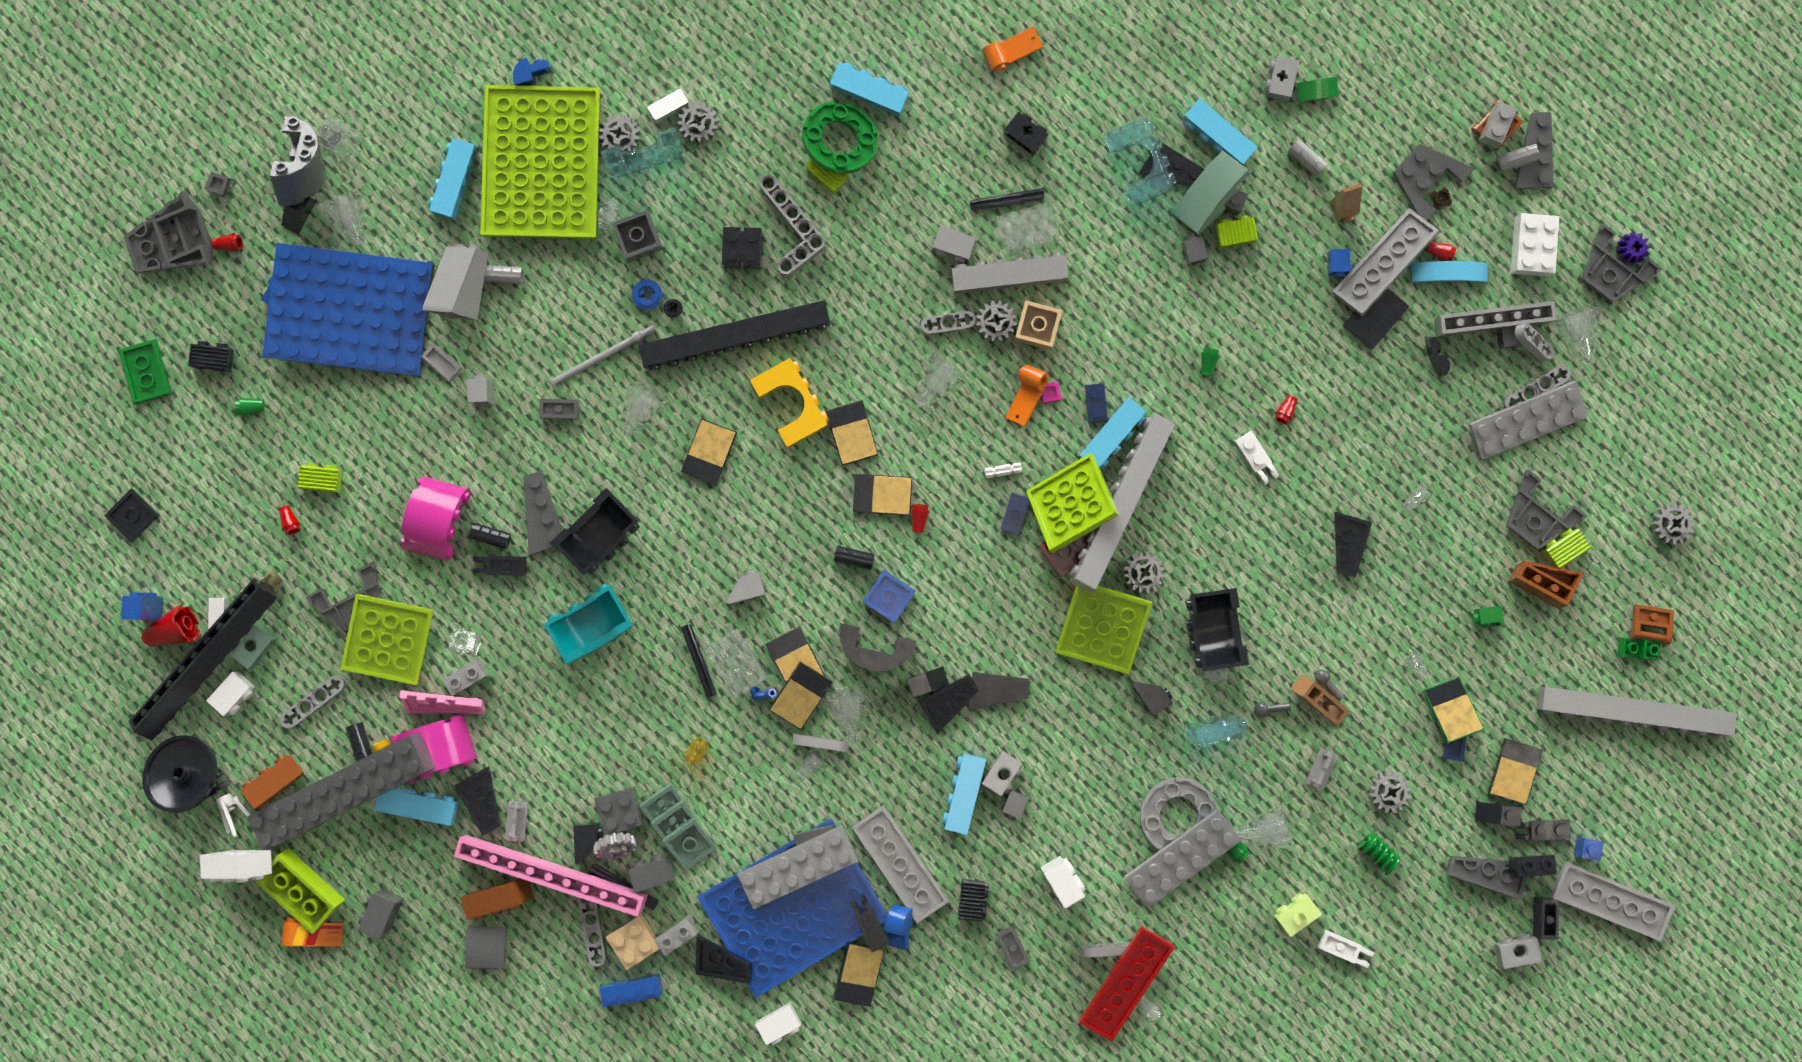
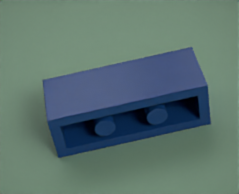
M130 592V596H122L121 619L158 620L162 617L163 597H157V593Z
M660 974L603 984L600 987L603 1008L661 997L663 988Z

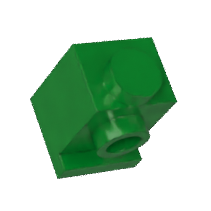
M1502 606L1474 609V614H1472L1473 624L1482 625V628L1494 627V623L1495 626L1504 625Z

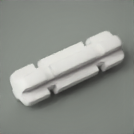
M1021 463L985 468V477L993 478L994 476L999 477L1011 475L1012 473H1021Z

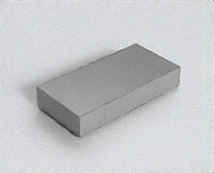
M432 343L421 356L448 382H451L463 369L435 343Z

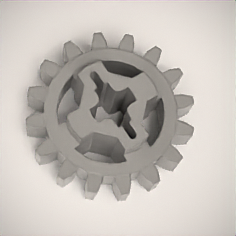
M698 101L695 102V106L688 103L689 108L683 107L684 114L678 115L682 120L677 122L678 126L682 127L679 129L680 133H685V139L691 137V143H694L695 139L698 140L699 144L702 143V139L709 142L708 136L714 138L713 130H719L715 125L719 124V119L715 118L718 116L717 112H712V106L706 108V102H703L701 106ZM691 114L690 120L686 123L688 116ZM697 119H699V121H701V125H699V126H698V124L696 123V120H697ZM711 122L709 129L706 131L707 124Z
M617 114L614 115V119L607 117L609 122H602L604 129H599V132L603 134L599 136L600 141H604L602 143L603 148L608 147V153L614 151L615 156H618L619 152L625 156V151L627 150L629 153H632L631 148L638 147L635 142L641 141L640 137L637 136L641 133L640 129H636L638 124L636 122L632 123V117L626 119L625 114H622L621 118ZM626 125L631 128L632 133L626 131ZM620 132H622L623 135H620V138H617L616 134H620ZM608 137L614 139V145L608 141Z
M991 300L990 306L985 303V309L978 310L981 316H976V319L980 321L976 323V327H981L979 334L985 333L984 339L991 337V342H994L995 338H998V341L1001 342L1003 336L1008 339V332L1014 333L1011 327L1017 326V323L1013 322L1017 318V315H1012L1014 309L1008 310V303L1003 306L1001 305V300H999L998 304ZM998 309L1004 311L1006 314H1001L1000 312H998ZM990 311V317L983 320L985 314ZM994 317H997L998 320H1002L999 322V325H996L995 322H991L993 321ZM1009 323L1007 329L1002 332V326ZM990 327L995 333L988 331L986 328Z
M1677 503L1665 504L1663 508L1657 509L1659 514L1653 515L1656 521L1651 522V524L1655 525L1656 528L1652 532L1659 533L1656 538H1663L1662 543L1670 542V545H1675L1677 542L1681 544L1684 543L1683 539H1690L1688 533L1695 532L1691 529V526H1696V523L1691 522L1695 517L1688 515L1691 510H1684L1683 504L1678 507ZM1670 511H1674V512H1677L1678 514H1676V515L1674 516L1672 513H1669V512H1670ZM1673 532L1674 534H1677L1678 536L1673 537V536H1670L1669 534Z
M1142 552L1138 553V557L1134 554L1131 555L1133 560H1126L1129 566L1123 567L1127 571V574H1124L1123 577H1128L1129 579L1126 584H1132V590L1137 587L1138 593H1141L1143 589H1145L1146 593L1150 592V588L1156 590L1155 584L1161 585L1162 582L1159 579L1165 578V575L1161 574L1165 567L1159 566L1162 560L1156 561L1157 555L1150 557V552H1146L1145 556H1143ZM1142 559L1148 560L1144 565L1136 563ZM1153 566L1156 568V575L1153 574ZM1146 567H1148L1146 571L1148 573V576H1143L1142 578H1140L1142 574L1140 569H1145ZM1132 569L1135 571L1136 574L1135 579H1133L1132 577ZM1144 580L1152 582L1149 585H1140Z
M1385 771V776L1378 773L1379 779H1372L1375 784L1374 786L1369 785L1373 792H1370L1368 795L1374 797L1371 803H1378L1377 809L1380 810L1383 807V812L1388 813L1390 809L1392 813H1396V808L1400 811L1403 810L1402 804L1408 806L1406 799L1412 798V796L1408 795L1412 788L1406 786L1409 784V781H1403L1404 775L1400 774L1397 777V772L1393 771L1390 775L1389 771ZM1388 779H1394L1397 783L1391 784ZM1389 788L1393 789V791L1391 792L1392 796L1387 795V793H1389ZM1390 800L1392 804L1387 805L1383 801Z
M621 832L599 838V842H595L593 847L596 858L601 860L607 858V861H612L631 855V852L636 851L637 845L634 835L630 836V833L624 835Z

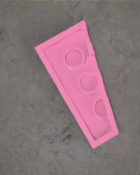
M400 691L399 698L407 713L485 714L484 703L478 698Z

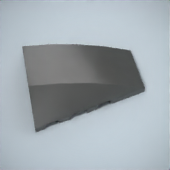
M185 191L180 192L177 198L167 202L163 209L153 213L150 219L142 222L124 236L137 273L210 263L213 251L212 241L202 213Z

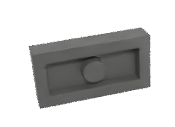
M540 399L539 418L579 420V400Z
M1013 925L996 933L1013 970L1030 962Z

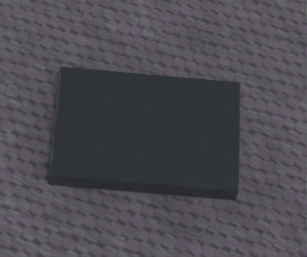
M1388 288L1363 316L1354 311L1342 326L1372 350L1410 306Z

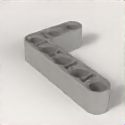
M766 174L760 179L761 190L803 241L778 261L779 273L783 277H790L824 250L825 241L773 175ZM767 181H772L774 186L767 189L764 187V184ZM778 196L786 198L783 203H777L775 200ZM795 210L798 214L795 218H789L787 216L788 212ZM802 225L810 227L806 233H801L799 229ZM814 240H820L821 246L814 248L811 246V243ZM800 251L807 254L803 260L796 258L797 253ZM785 263L792 265L791 269L787 272L781 269Z

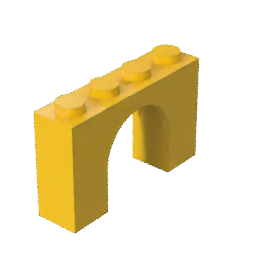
M791 358L750 380L760 399L784 387L793 388L803 396L805 405L801 416L778 430L787 448L828 427L826 422L829 421L824 411L820 412L817 405L820 403L815 394L811 395L808 391L810 385L807 379H802L798 373L801 369L797 361L792 362Z

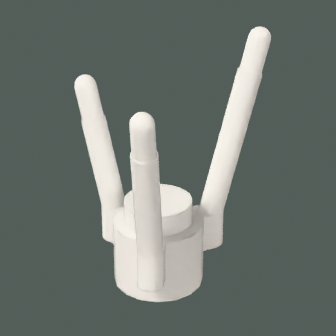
M227 794L218 798L216 802L221 812L226 833L229 834L231 830L233 837H236L237 834L229 812L236 809L234 805H237L246 816L251 814L240 803L237 796L232 797L231 794Z

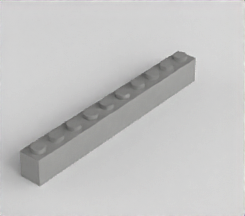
M1157 413L1150 417L1147 416L1142 424L1144 429L1142 433L1136 436L1134 440L1136 445L1134 449L1129 451L1126 457L1128 462L1126 466L1123 465L1118 474L1120 478L1118 482L1113 484L1110 490L1119 515L1096 528L1094 532H1090L1086 540L1088 542L1086 549L1083 548L1078 556L1080 561L1071 570L1070 575L1072 577L1070 582L1089 593L1096 590L1175 425Z
M1539 686L1537 709L1543 710V714L1548 715L1562 712L1563 717L1574 718V714L1581 715V719L1592 721L1593 717H1598L1600 722L1612 723L1613 719L1619 720L1621 725L1631 726V722L1638 723V727L1643 728L1657 725L1658 730L1669 731L1670 727L1676 728V732L1688 734L1689 730L1696 731L1695 735L1708 736V733H1715L1714 737L1727 739V735L1735 736L1737 713L1542 686Z

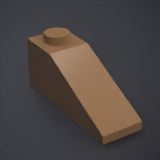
M1361 183L1342 189L1331 200L1337 222L1343 221L1344 224L1352 222L1360 213Z
M1303 674L1300 675L1290 689L1337 726H1339L1349 712L1347 708L1319 684Z

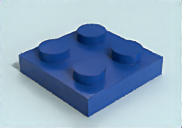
M883 570L863 602L895 623L915 593V590Z

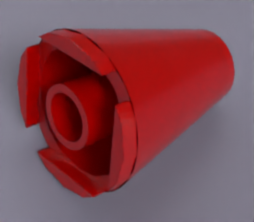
M183 605L176 606L143 630L142 641L149 647L193 642L198 639L200 630L197 631L195 624H199L198 620L189 607H182Z

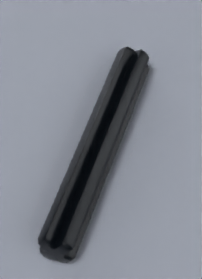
M1040 188L970 201L971 211L1041 200L1044 199L1045 194L1044 190Z
M687 624L681 627L706 697H712L716 695L715 687L692 625Z
M596 863L589 870V873L595 877L633 889L631 883ZM648 894L645 906L654 910L659 900Z

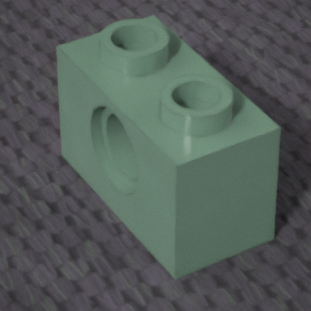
M254 625L242 641H239L237 646L232 649L233 652L230 656L247 670L254 669L277 641V638L261 625ZM251 641H254L256 644L254 651H251L249 648Z

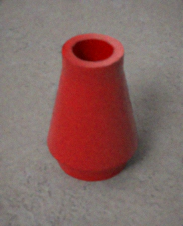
M232 233L219 238H213L212 247L214 250L237 252L242 249L243 240L240 235Z
M1430 242L1426 252L1442 261H1452L1457 248L1453 247V244Z
M1287 395L1284 402L1275 412V420L1281 424L1288 425L1293 420L1298 399L1292 395Z
M913 504V508H911L912 531L924 532L930 512L928 505Z
M290 506L280 507L278 510L280 512L282 531L286 535L299 532L301 530V523Z

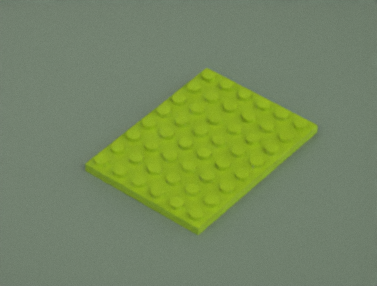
M485 85L481 236L597 239L600 88Z

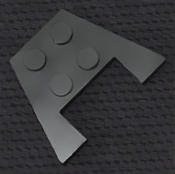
M1419 144L1397 167L1393 175L1404 194L1408 197L1413 210L1427 221L1436 210L1422 198V195L1445 170L1451 173L1459 182H1462L1474 168Z
M1602 223L1598 228L1581 281L1607 301L1613 303L1660 272L1663 268L1648 258L1635 273L1605 249L1617 233Z
M1528 469L1524 472L1506 527L1534 549L1538 550L1578 522L1584 520L1588 515L1575 505H1572L1561 520L1530 496L1542 480Z
M375 562L357 569L366 588L334 605H331L324 589H319L306 596V599L317 607L346 638L355 595L361 594L381 599Z

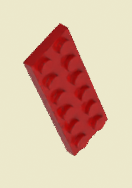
M1141 926L1080 1017L1079 1023L1113 1042L1175 949L1174 944Z

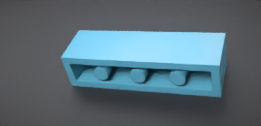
M838 63L830 82L831 89L898 117L901 116L909 97V92L906 91L905 87L891 85L888 80L881 77L879 79L874 78L871 73L865 70H861V72L855 70L854 66L848 63Z
M1200 98L1182 119L1184 125L1191 131L1194 129L1202 141L1212 144L1215 152L1220 154L1224 151L1241 165L1258 148Z
M452 138L451 143H448L446 148L447 157L441 164L440 178L435 182L434 189L436 191L434 197H431L429 201V211L433 214L456 220L478 151L474 144Z
M1128 397L1078 457L1081 459L1092 453L1096 458L1099 468L1102 470L1109 462L1107 460L1109 455H1115L1121 448L1120 442L1123 439L1127 441L1134 433L1131 429L1135 425L1139 427L1146 419L1143 415L1147 411Z
M963 753L962 757L958 756L956 767L959 768L958 775L953 776L951 786L954 787L953 794H949L946 804L950 806L948 813L944 812L942 824H945V830L968 834L986 758Z
M396 787L377 797L374 811L451 826L455 824L459 801H455L453 796L443 795L440 798L435 797L433 792L424 791L423 794L416 793V789L413 788L400 790Z

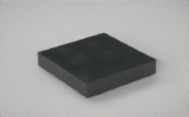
M131 488L104 516L130 542H134L160 514Z

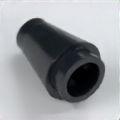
M670 299L664 304V313L670 318H676L682 313L683 306L679 300ZM677 308V312L673 313L672 309Z

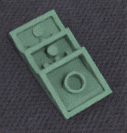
M1222 151L1194 181L1172 214L1199 235L1226 209L1224 204L1238 192L1236 187L1250 175L1249 170Z
M669 783L639 804L640 809L650 820L651 825L660 835L663 843L685 871L717 849L672 783Z

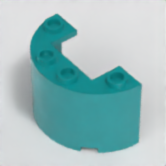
M602 585L597 589L598 592L596 594L593 593L585 597L584 603L580 605L578 603L568 607L569 611L565 614L558 615L555 613L547 618L548 622L543 624L566 665L580 659L579 657L594 652L626 633L627 629L630 630L634 627L611 585Z

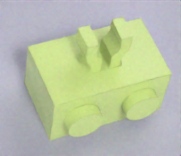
M1299 893L1291 899L1292 903L1288 906L1282 905L1276 910L1277 914L1274 915L1289 937H1292L1322 915L1310 897L1305 893L1303 895Z

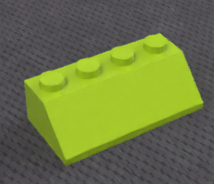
M289 848L278 854L271 862L272 874L264 875V879H257L256 881L263 890L312 934L345 901L338 892Z

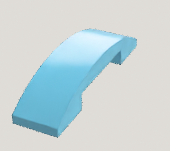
M1470 261L1411 263V282L1468 281V283H1487L1488 263Z

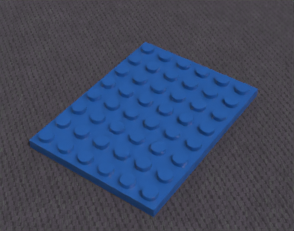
M276 243L262 357L420 377L421 356L427 311L422 309L431 286L433 263Z
M830 818L811 830L831 824H834V828H836L837 826L835 825L833 819ZM795 840L785 844L743 870L795 847ZM857 862L756 909H753L739 880L738 873L697 896L727 950L752 962V982L748 986L755 998L845 946L847 942H852L863 935L850 901L854 900L857 903L861 914L867 911L861 901V896L865 895L871 908L874 909L880 924L886 922L888 916Z

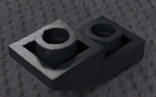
M1437 337L1425 339L1427 354L1435 372L1439 377L1447 375L1450 370V362L1447 360L1446 355L1439 356L1441 344Z

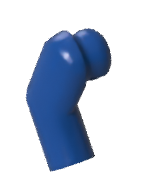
M759 687L750 689L751 698L754 700H769L777 695L774 688L762 692Z

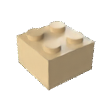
M1025 300L1014 341L1051 350L1062 310Z
M642 913L606 936V939L626 970L660 949L654 941L656 935Z

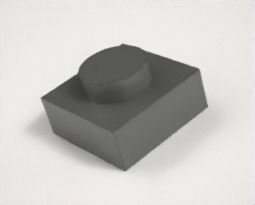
M210 172L205 190L225 197L231 179Z

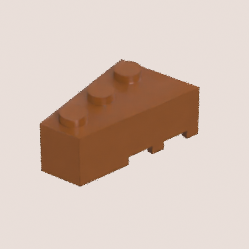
M1524 561L1515 566L1509 582L1550 605L1561 609L1569 605L1584 572H1574L1564 568H1554L1548 565Z
M284 755L280 756L274 761L275 765L270 769L268 767L264 768L258 773L259 777L254 781L250 779L242 785L243 789L240 792L255 812L261 810L260 808L267 802L273 801L275 796L286 790L304 775L302 769L290 755L286 757Z
M519 878L460 897L466 919L474 918L475 921L486 918V914L491 913V916L503 913V909H507L508 912L519 908V904L534 898L530 881Z

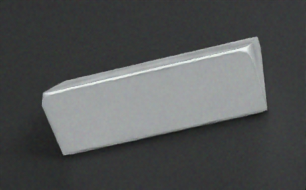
M679 89L648 106V109L658 124L681 111L683 107L687 108L689 102L682 90Z
M209 598L208 630L229 607V598Z

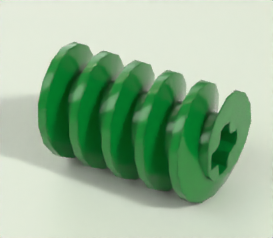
M1370 833L1360 841L1357 849L1363 846L1362 854L1369 852L1367 857L1369 860L1375 857L1373 864L1376 865L1380 862L1379 870L1386 868L1384 874L1387 876L1398 865L1400 855L1394 854L1395 850L1389 849V845L1383 843L1382 838H1377V833Z

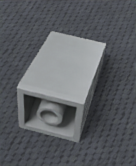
M455 244L454 247L446 246L422 310L446 318L477 320L488 252L481 250V247L477 245H469V248L461 244Z

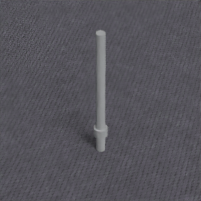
M651 325L640 332L638 330L632 333L631 337L552 379L554 384L558 385L630 345L644 341L643 338L656 332L655 327Z

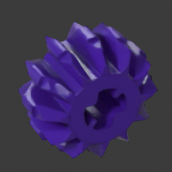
M1635 232L1623 235V240H1619L1617 243L1620 247L1616 251L1622 253L1618 258L1625 257L1624 263L1631 262L1632 265L1645 261L1644 257L1650 254L1647 250L1651 246L1646 245L1649 238L1642 239L1643 233L1636 235Z

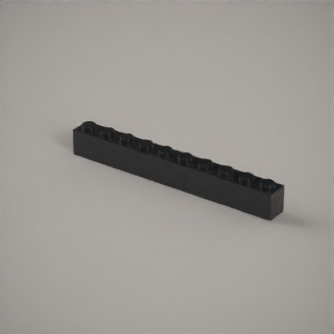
M823 300L638 344L643 367L645 369L649 368V371L660 369V366L665 364L670 367L678 365V361L686 360V362L698 360L697 357L705 355V358L713 357L719 351L730 353L735 351L734 348L742 346V349L753 347V343L767 344L772 342L771 339L778 337L779 340L790 338V335L798 333V336L808 334L809 330L812 329L822 331L831 324L826 303Z
M256 578L250 581L129 720L133 733L152 741L162 732L166 724L174 718L175 714L187 703L193 693L198 691L200 685L211 676L214 669L224 661L228 653L237 646L238 642L250 631V628L256 621L261 619L263 613L274 604L277 595L271 586Z

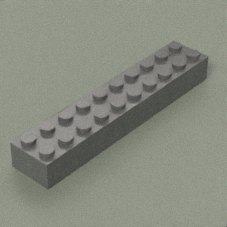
M416 733L247 816L261 849L269 850L436 767L420 733Z

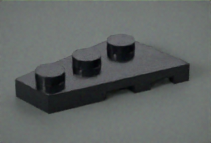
M1334 512L1336 572L1356 578L1372 522Z
M972 672V679L978 688V692L969 700L968 710L1028 698L1030 679Z
M968 673L918 701L937 735L978 692V688Z

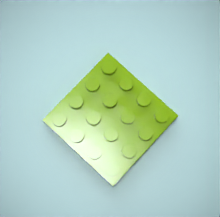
M1092 453L1026 490L1048 549L1052 553L1119 515L1096 458Z
M1076 586L1055 653L1129 674L1152 606V601L1097 586L1096 590L1091 593Z
M356 594L340 670L418 685L434 610Z

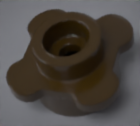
M1442 188L1438 192H1431L1430 197L1434 201L1433 206L1435 209L1452 204L1447 188Z

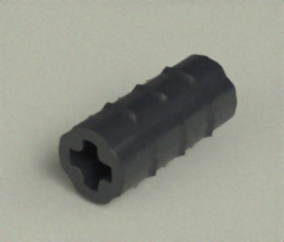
M473 523L469 532V538L507 549L511 540V533Z
M837 545L834 562L871 570L875 554Z
M363 722L346 727L351 744L350 747H352L356 762L371 755L372 749Z

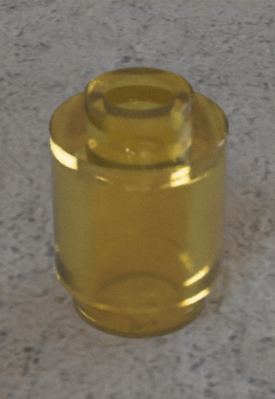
M697 736L683 753L686 756L684 760L693 766L695 763L699 765L709 751L708 747L710 744Z

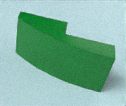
M1337 77L1297 83L1299 102L1339 96Z
M1619 637L1618 656L1659 660L1661 642Z

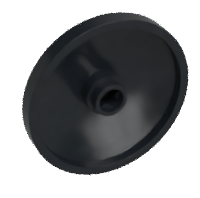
M188 735L171 737L159 744L148 757L142 775L143 790L150 803L170 813L186 812L201 804L212 791L217 778L218 766L213 750L204 741Z

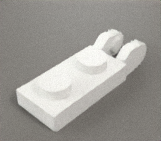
M1252 431L1234 441L1254 473H1257L1264 485L1269 483L1267 476L1261 470L1264 467L1268 468L1272 477H1279L1278 472L1271 464V460Z
M1326 929L1318 944V948L1367 968L1370 964L1363 959L1357 958L1359 952L1361 951L1372 957L1375 953L1356 942Z

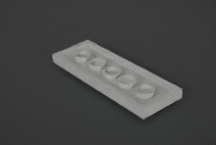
M1409 208L1332 291L1333 295L1363 316L1439 234V230Z
M1572 381L1468 423L1478 456L1483 460L1588 416L1578 383Z
M884 805L852 826V829L906 907L913 909V918L917 923L949 902Z
M1216 809L1126 874L1124 878L1147 908H1149L1242 840L1219 809Z
M842 825L747 868L737 875L753 909H756L857 862L858 859Z
M1565 861L1551 894V898L1658 941H1662L1675 907L1673 904Z

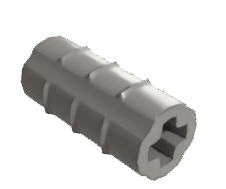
M1300 139L1287 151L1315 176L1328 164Z
M1537 144L1498 155L1502 172L1541 160Z
M486 265L484 282L523 284L524 269L522 267Z

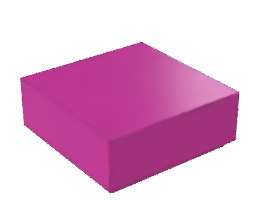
M1058 381L1047 383L1041 395L1043 404L1062 400Z

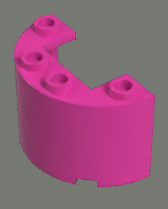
M424 476L418 481L417 485L420 486L418 490H413L405 510L401 528L404 540L401 539V547L403 550L448 562L454 554L453 543H449L450 539L452 540L455 535L454 524L460 518L461 510H459V507H464L465 503L467 504L470 499L469 488Z
M464 714L389 737L391 744L409 735L420 733L436 767L419 776L420 780L432 777L431 773L438 771L439 774L448 772L451 766L460 763L462 767L473 764L472 760L477 758ZM417 778L407 782L406 785L417 782Z

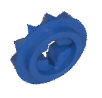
M642 280L632 290L633 302L643 310H652L659 306L662 300V289L653 280ZM645 288L649 293H654L650 296V302L646 298H642V295L645 294Z

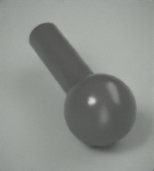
M1321 669L1316 672L1315 680L1318 684L1325 685L1338 701L1345 697L1330 680V674L1327 670Z
M1259 702L1254 707V713L1261 718L1266 717L1269 713L1291 710L1290 703L1267 705L1264 702Z

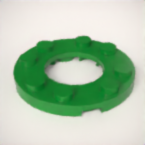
M832 101L817 106L806 118L802 129V142L806 153L814 163L829 172L837 174L857 172L870 163L877 150V130L873 121L863 110L850 103L841 104ZM834 122H841L850 126L858 139L855 150L849 154H836L828 150L822 141V130L825 126Z

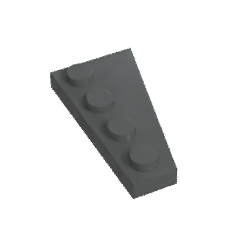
M1532 112L1529 118L1524 147L1537 144L1541 160L1518 168L1514 189H1552L1554 183L1551 112Z
M542 470L523 476L529 555L554 548L555 546L551 541L562 531Z
M1450 856L1445 873L1447 876L1517 900L1522 899L1527 877H1510L1509 861Z

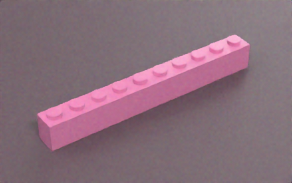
M469 835L459 838L454 857L637 917L643 912L648 896L647 893L641 891L635 893L632 888Z

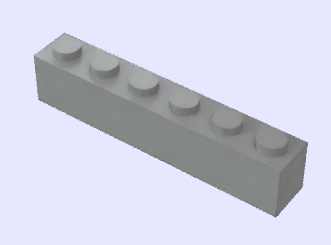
M1053 253L1049 255L1050 257L1042 258V255L1031 256V259L1028 260L1018 257L1013 258L1011 262L994 260L993 264L976 262L974 266L967 267L966 264H958L951 270L954 294L1067 281L1066 255L1061 256V253Z
M1554 301L1445 314L1434 318L1436 337L1499 330L1526 323L1531 326L1549 324L1557 320Z

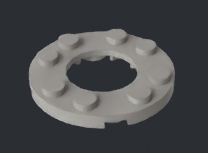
M1184 777L1168 778L1154 785L1144 797L1140 809L1141 826L1147 839L1159 850L1180 836L1169 833L1162 826L1160 811L1166 801L1174 797H1183L1190 800L1197 810L1196 824L1217 809L1212 795L1200 783Z

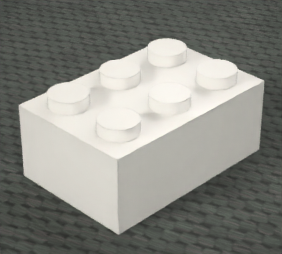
M1521 213L1514 218L1511 274L1543 277L1555 274L1559 216Z
M228 850L200 855L201 879H209V882H233L236 879V883L247 882L250 878L252 880L264 879V875L272 874L271 850Z
M1059 856L1041 867L1064 908L1085 897L1083 891L1086 889L1077 875L1073 876L1076 872L1067 858L1062 859Z

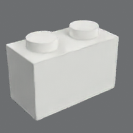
M232 672L206 701L222 716L234 715L240 709L239 704L252 696V690L255 686L240 672Z
M789 1002L757 1020L755 1026L765 1044L772 1043L774 1045L780 1042L782 1036L787 1033L792 1035L799 1031L798 1027L801 1026V1021Z

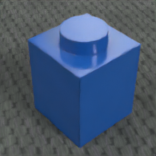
M1331 249L1327 252L1328 275H1334V278H1344L1345 275L1351 272L1350 249Z
M1577 836L1574 855L1601 861L1604 842Z

